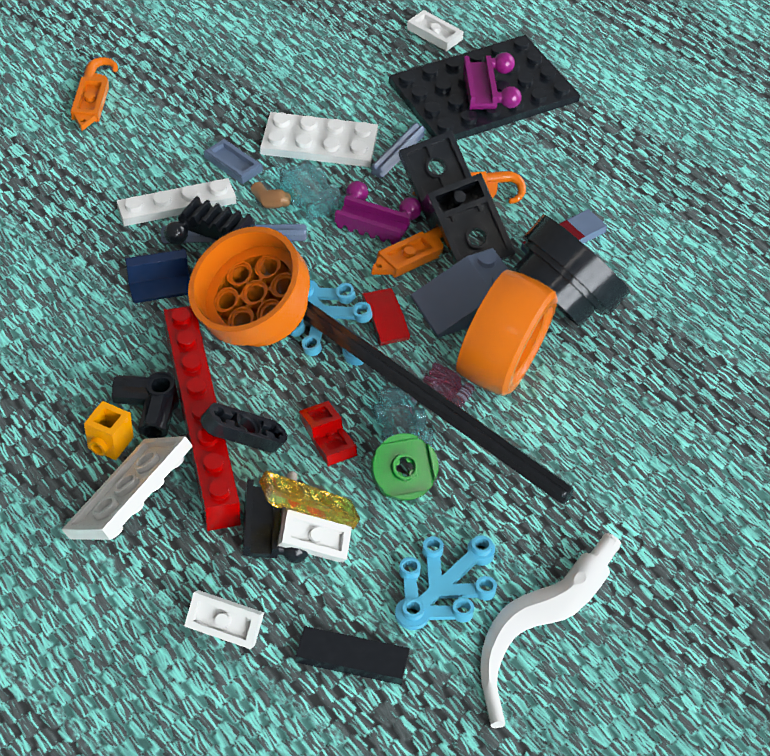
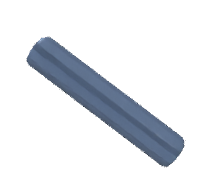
M414 123L371 165L372 175L383 178L400 161L399 150L417 144L425 136L424 126Z

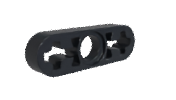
M219 403L211 404L200 417L203 428L209 434L270 453L276 452L288 438L285 429L278 422Z

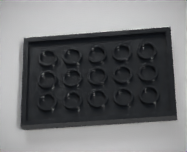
M526 35L389 75V84L432 138L452 130L456 141L579 102L580 94ZM502 52L511 54L515 60L513 70L507 74H501L496 69H493L497 92H501L509 86L516 87L521 92L522 99L520 104L515 108H506L502 103H498L496 109L469 110L466 82L464 81L465 75L463 74L464 56H469L470 62H485L486 56L495 58Z

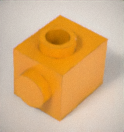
M104 401L97 406L84 422L88 449L99 456H106L117 460L134 438L131 413Z

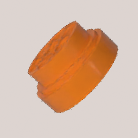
M267 227L241 228L219 238L198 259L191 273L188 285L190 306L195 316L216 338L225 343L255 347L271 345L291 334L303 319L307 309L310 288L309 270L305 260L291 241L282 233Z

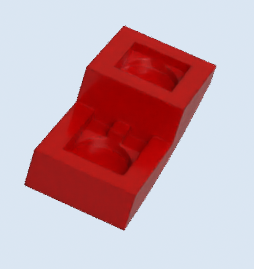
M392 288L362 294L363 302H367L372 310L373 315L369 322L373 324L379 346L410 339L404 315Z
M329 401L299 411V416L306 431L327 466L358 456L357 445L343 429L342 417Z

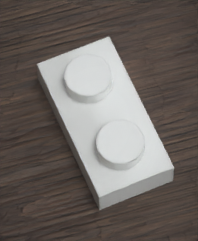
M425 10L407 21V30L445 51H448L463 40L464 31Z
M288 509L283 513L277 546L298 548L310 555L336 562H344L347 560L352 527Z
M197 590L193 593L184 626L252 649L258 637L264 612Z

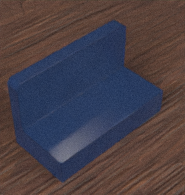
M185 249L125 258L127 279L133 303L188 295L190 278Z

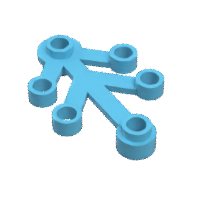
M310 280L308 301L335 320L348 319L356 320L359 323H366L372 318V310L367 302H358L354 307L326 306L320 301L339 300L342 304L351 303L356 297L351 284L342 283L337 288L318 287L315 281ZM344 292H350L347 295H342ZM360 311H367L364 314H358ZM303 319L299 326L289 335L298 337L305 332ZM312 325L309 335L302 340V348L308 356H316L322 350V332ZM310 344H316L314 347L308 348ZM342 348V353L347 363L355 366L364 364Z
M480 535L470 540L467 553L443 575L440 559L443 554V541L435 536L426 538L423 541L422 554L427 562L428 589L420 596L418 595L417 579L420 576L421 564L416 558H404L400 562L399 574L404 584V599L396 605V621L408 630L420 629L429 620H456L462 623L470 621L474 613V604L467 598H479L484 601L491 600L495 597L497 583L489 576L480 577L476 583H456L475 565L484 566L492 562L495 545L488 537ZM435 546L438 549L433 551L429 550L428 547ZM476 546H484L486 547V549L481 550L478 549ZM412 567L415 570L410 572L406 571L405 568ZM488 586L491 590L484 591L480 587ZM458 598L454 601L453 606L433 605L438 599ZM466 608L468 609V612L462 613L459 612L457 609ZM415 609L419 612L416 614H411L407 610Z

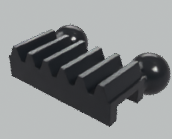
M196 196L178 216V221L170 222L165 227L164 236L173 245H180L185 242L188 237V231L218 240L235 230L255 227V221H253L251 214H247L244 218L239 210L233 214L228 206L223 211L219 203L212 207L207 199L202 204L200 198Z
M247 479L244 496L243 547L241 556L277 558L278 555H283L291 563H300L307 558L308 553L302 549L277 546L280 533L281 499L286 501L287 485L284 486L281 485V482H275L273 488L254 486V480ZM297 480L296 502L303 506L310 498V489L306 483Z

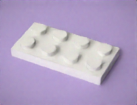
M270 112L260 147V154L371 167L378 124Z
M187 437L144 439L62 528L69 539L111 540L122 532L125 522L143 508L144 501L152 492L158 490L164 484V478L170 471L182 464L185 459L184 456L193 447Z

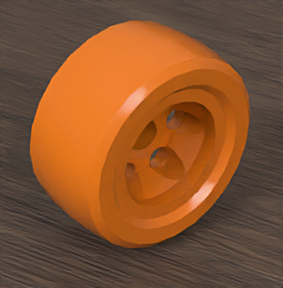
M508 269L503 271L490 287L468 328L456 362L457 373L473 384L501 396L512 393L528 371L547 334L557 307L556 291L525 274Z

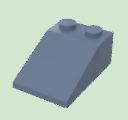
M494 248L466 256L412 293L411 299L437 338L469 328L490 287L499 275L508 268Z

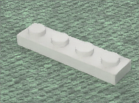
M229 178L116 201L123 225L129 226L178 216L196 196L200 198L202 204L207 199L212 207L216 203H219L222 207L236 204V195Z

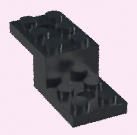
M452 130L399 150L398 155L416 197L421 204L431 230L439 226L455 264L466 256L494 248L502 260L516 254L482 174L479 173L471 176ZM433 161L441 163L444 169L443 173L439 175L433 174L429 170V163ZM472 231L480 232L484 237V243L482 245L472 244L469 240V233Z

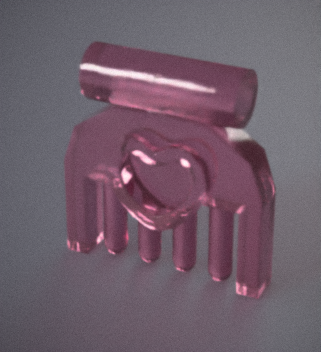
M436 362L432 365V370H429V374L437 379L428 375L424 377L426 381L433 385L425 382L460 408L475 391L473 384L465 382L461 386V377L456 372Z

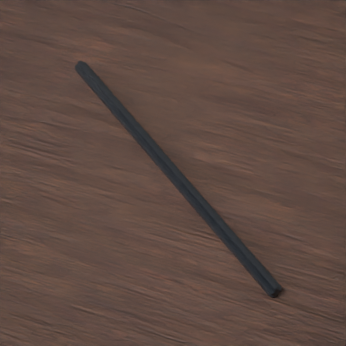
M308 301L303 320L560 504H565L572 498L574 489L570 484Z

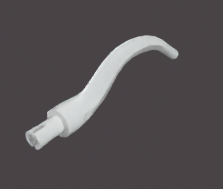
M604 533L592 552L581 554L561 581L515 599L505 606L492 622L486 635L481 655V683L491 728L505 726L497 678L500 664L509 645L523 631L539 625L565 620L575 615L591 600L609 576L610 571L607 565L621 547V542L616 536Z

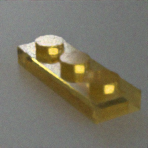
M265 471L259 480L266 500L277 508H283L284 506L299 513L350 526L353 530L360 521V517L350 499L269 471Z

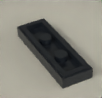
M304 626L295 656V663L402 685L410 648Z

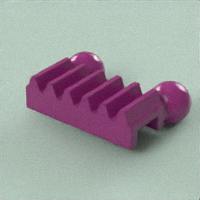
M502 52L495 58L486 56L485 62H470V57L464 56L463 74L465 75L464 81L466 82L469 110L496 109L498 103H502L506 108H515L520 104L522 99L521 92L513 86L506 87L501 92H497L493 69H496L501 74H507L513 70L515 60L511 54Z
M361 181L351 182L346 188L344 206L341 210H336L335 212L337 227L342 229L343 226H347L350 232L357 229L360 235H364L367 232L370 238L374 239L376 236H379L382 242L389 239L392 245L400 242L410 225V220L416 219L421 214L422 207L419 200L414 197H407L400 202L399 211L365 201L369 193L367 186Z

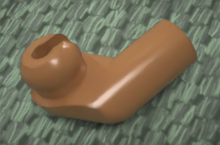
M256 182L250 188L253 195L264 208L276 209L287 207L291 203V195L282 189L267 190L262 182Z

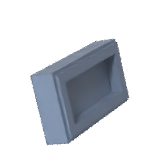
M225 139L204 151L205 159L241 184H244L263 171L262 164Z

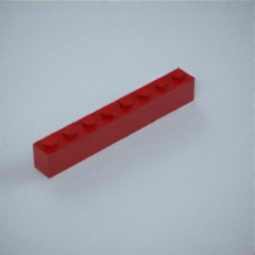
M191 306L165 309L163 311L166 338L187 438L193 446L190 452L207 531L240 526V502L226 441L209 434L200 422L201 415L211 404L217 403L198 318L192 311Z

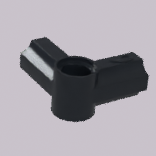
M161 371L153 373L149 377L117 375V377L114 376L112 383L113 403L144 406L138 425V431L141 435L147 438L167 436L173 410L179 405L175 379L170 373Z

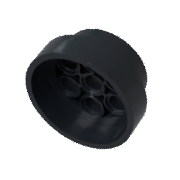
M543 214L523 236L526 241L523 246L528 252L514 269L516 272L530 276L556 291L558 310L577 326L581 327L594 311L600 315L604 312L611 314L630 293L625 283L598 256L550 217Z

